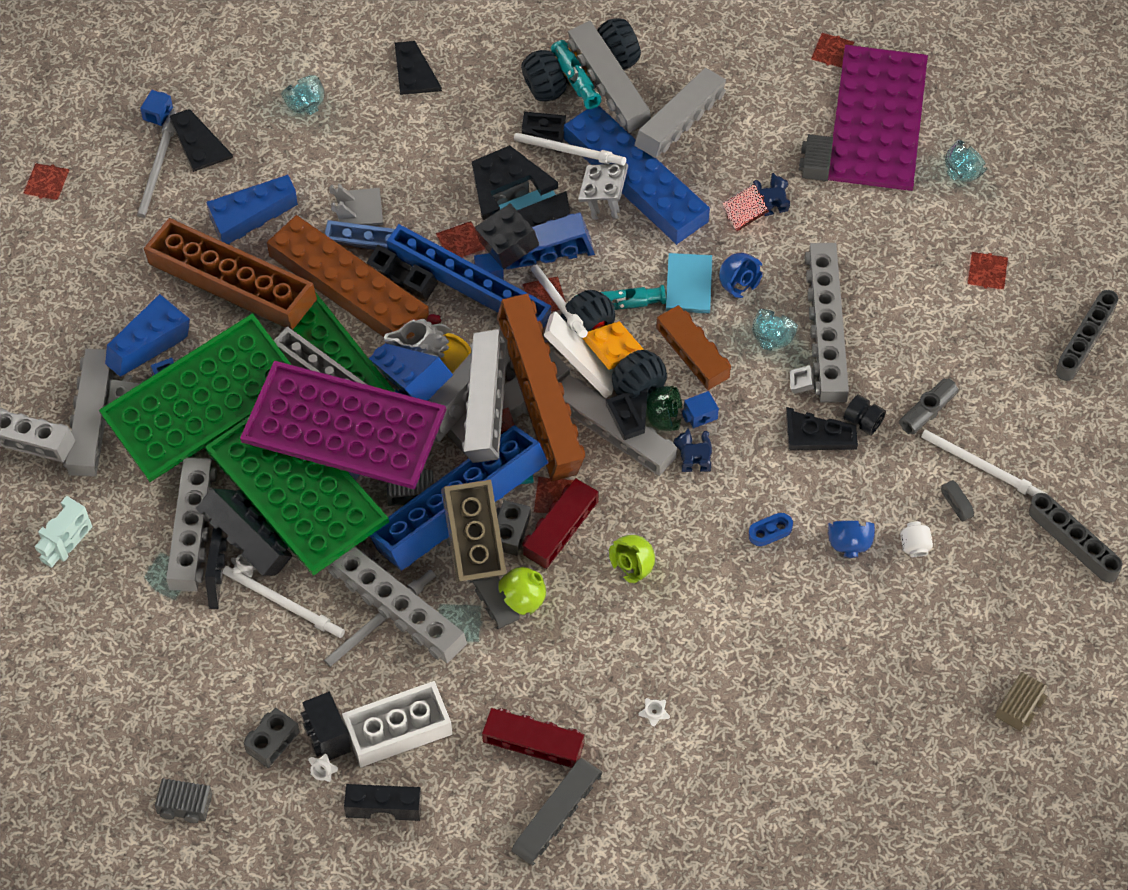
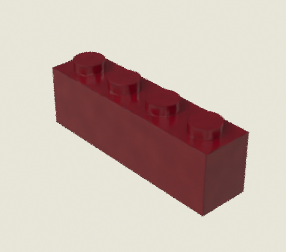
M577 478L574 479L571 485L567 484L564 487L558 501L555 500L551 504L549 513L545 518L539 519L535 531L532 535L528 534L522 543L523 556L545 569L550 566L599 502V491Z
M491 708L482 732V740L486 744L573 768L580 759L585 744V734L574 728L564 729L558 727L552 722L547 721L543 723L536 721L528 715H515L504 708Z

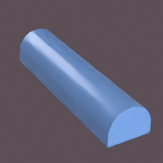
M327 220L325 235L339 245L374 250L377 245H380L387 249V240L395 229Z

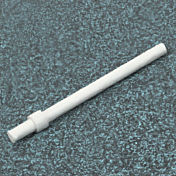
M515 133L514 140L596 159L600 163H614L623 166L626 163V157L614 155L610 151L602 150L600 152L521 133Z
M533 265L531 267L532 273L565 315L567 324L581 338L586 337L588 332L584 328L581 318L576 314L567 312L565 307L567 303L540 267Z
M924 430L921 438L1018 488L1017 491L1024 495L1034 496L1037 493H1045L1032 486L1031 482L1025 479L1021 480L928 430Z
M229 566L223 569L224 575L315 624L317 629L323 632L326 630L339 638L343 637L345 630L331 623V620L324 615L319 616L242 573L233 574V568Z

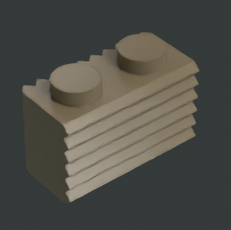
M1021 672L998 707L995 717L1019 731L1025 725L1029 727L1036 716L1033 711L1036 707L1041 709L1048 697L1044 694L1047 688L1046 684H1042L1037 679Z

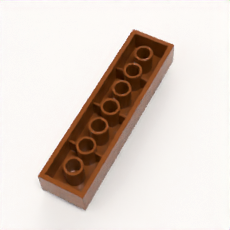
M295 215L267 241L268 253L272 259L295 275L312 282L316 290L384 337L387 333L399 330L413 319L416 321L425 319L427 321L429 316L427 305L298 215ZM411 332L406 336V338L408 339L414 336L415 334Z
M168 218L144 247L149 265L285 328L288 326L293 330L317 300L312 282L171 218Z
M527 293L502 299L497 320L502 334L508 341L507 351L537 441L540 443L547 458L548 464H546V468L552 482L576 476L585 458V450L583 445H579L577 426L571 422V409L569 404L564 401V388L561 382L558 383L556 377L557 367L554 361L551 362L549 356V343L547 341L544 342L542 336L543 326L541 321H537L535 315L537 313L535 302L530 300Z

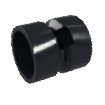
M857 394L849 403L843 419L853 425L859 424L862 431L873 435L883 422L886 410L876 404L870 405V400Z

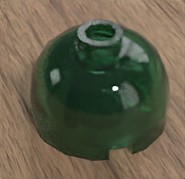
M663 386L656 388L648 396L646 417L654 428L661 431L679 430L682 418L677 420L678 408H683L679 389L674 386Z

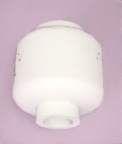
M919 521L908 523L907 527L900 532L903 551L910 554V557L926 556L933 547L930 528L926 525H921Z

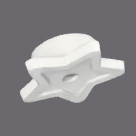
M241 554L237 558H231V562L234 564L233 574L243 573L248 577H252L253 571L256 568Z
M646 698L645 709L638 713L639 716L648 718L653 727L660 719L670 718V715L664 710L666 700L659 701Z
M324 754L320 759L314 757L308 759L312 765L310 769L311 775L317 780L330 782L331 774L338 771V767L329 762L327 754Z

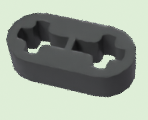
M954 480L941 486L942 494L959 519L964 522L974 517L973 507L959 485Z

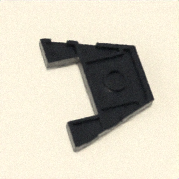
M510 145L472 161V170L482 220L489 218L500 210L493 195L528 180L532 181L541 196L558 189V182Z

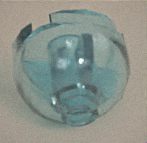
M316 75L297 80L298 85L294 88L292 85H289L281 93L285 104L290 110L300 114L307 113L308 115L319 110L318 106L321 105L325 97L323 85Z
M956 140L945 155V165L948 169L946 172L955 181L957 179L963 182L974 181L988 170L987 167H983L986 163L971 146L967 149L962 146L965 143L964 141Z
M760 309L755 315L752 324V332L756 340L760 342V346L772 351L773 348L781 349L790 344L797 333L798 325L784 315L779 318L774 316V311Z

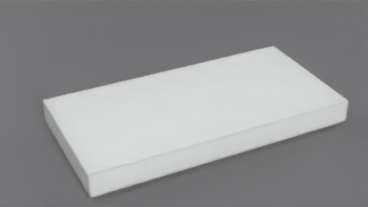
M556 311L549 316L544 337L604 398H607L613 391L612 373L614 370H608L586 342L570 328Z

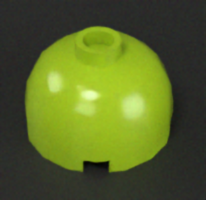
M625 535L615 540L614 544L610 546L609 558L614 569L619 566L628 575L623 577L627 582L636 583L651 573L655 564V553L652 545L639 535ZM624 569H626V570H631V569H633L634 572H633V573H628V572H626Z
M518 567L512 569L499 581L498 589L500 593L504 592L506 596L504 599L505 603L521 615L526 613L533 614L545 600L546 586L540 573L530 568Z

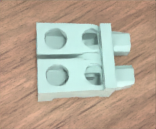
M68 496L62 500L63 510L58 516L51 519L47 523L46 528L42 527L38 531L41 539L35 545V549L41 554L39 557L41 562L51 568L59 559L65 561L69 557L68 553L76 547L92 528L86 508Z

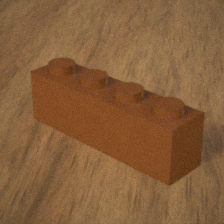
M677 305L657 317L656 329L707 390L730 378V362L719 354L716 345L713 342H709L702 328L694 324L687 311H683Z

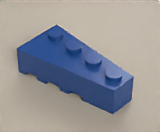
M289 175L206 202L209 217L219 240L228 245L236 239L246 236L253 229L261 227L270 219L276 218L298 205L296 190Z
M581 213L569 214L566 217L550 220L544 224L532 227L535 230L539 246L506 269L536 265V261L540 260L543 263L555 262L558 257L568 256V259L577 258V254L587 253L588 256L595 255L590 233Z
M159 294L107 344L105 364L120 377L188 337L190 319Z
M387 343L378 347L369 358L377 369L407 396L426 401L453 376L452 372L439 357Z

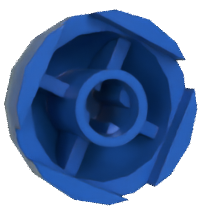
M747 253L732 254L722 263L719 279L722 287L734 297L743 298L744 296L740 295L749 287L753 290L759 285L763 274L760 271L762 263L759 259ZM737 283L747 286L744 290L734 288Z
M835 521L833 524L828 523V538L831 546L836 551L844 553L846 558H857L858 553L867 551L874 542V523L866 522V526H861L859 521Z

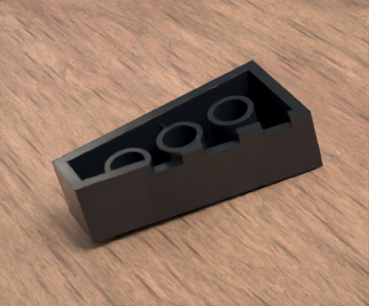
M212 488L195 508L200 514L205 512L212 519L209 523L215 529L220 528L228 535L226 540L231 545L243 549L244 551L241 555L263 576L277 575L293 557L288 550V546L276 536L272 527L263 520L261 514L250 504L241 490Z

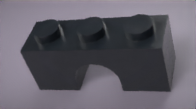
M377 245L366 262L401 288L425 301L429 299L438 284L432 273L415 264L413 267L406 264L395 253L380 245Z
M346 784L344 800L346 818L371 819V815L374 813H388L393 815L395 820L420 821L421 787Z

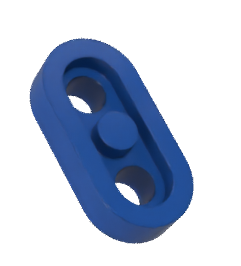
M777 513L757 521L749 528V540L756 546H765L787 537L792 532L793 520L788 514ZM777 525H784L785 528L779 529ZM762 533L764 537L759 538L756 534Z

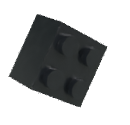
M511 203L474 227L480 243L503 269L539 246L535 230Z
M330 691L302 702L304 711L300 714L304 722L303 727L307 736L311 738V745L316 757H322L324 754H327L330 761L350 753L351 747L348 732Z

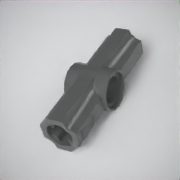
M943 378L932 390L922 394L920 401L899 420L902 429L906 433L914 435L929 420L936 418L938 412L958 394L959 389L955 382L950 378Z

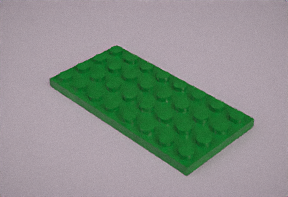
M252 313L104 406L99 412L150 483L249 417L273 362L278 361L290 365L291 363Z
M249 417L205 446L208 454L237 488L242 491L249 502L313 576L389 523L387 515L348 471L242 443L240 437Z

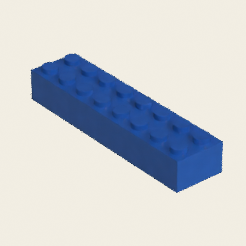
M600 106L586 109L564 124V140L568 144L600 152L606 150L614 155L626 157L628 170L622 194L676 245L709 222L710 207L658 159L634 146L636 139ZM583 157L591 165L604 164L600 163L599 160Z
M512 426L500 436L499 459L473 463L468 458L388 517L389 523L370 536L377 551L400 571L409 567L414 561L449 537L441 491L443 487L491 480L494 500L496 502L548 464L540 443L517 426Z

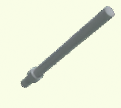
M170 111L167 122L163 125L161 131L163 135L139 206L138 217L145 218L170 138L175 133L170 115L176 114V111Z
M429 570L418 580H413L407 585V588L418 596L424 590L423 587L433 580L436 575L432 570ZM378 613L324 659V662L331 667L386 619Z

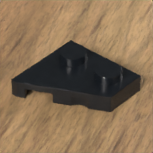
M524 111L522 134L563 143L566 115Z
M648 388L640 391V395L632 398L635 395L626 392L606 399V406L623 440L645 433Z

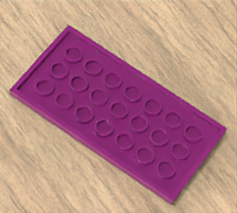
M845 45L833 132L829 181L913 191L928 55Z
M274 361L240 440L245 444L415 490L447 409L445 405Z

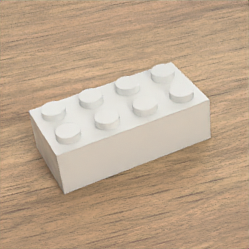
M435 681L342 713L343 722L360 768L452 735L451 720Z

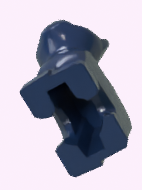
M772 173L770 188L763 189L758 180L753 181L757 204L762 209L764 216L773 215L774 213L771 210L773 207H777L779 213L789 211L790 200L786 198L785 189L788 187L787 180Z
M689 428L685 432L680 433L677 438H674L673 443L681 451V459L683 461L681 465L682 472H692L693 464L701 465L700 472L711 471L712 445L708 431H704L701 435L703 443L692 444Z

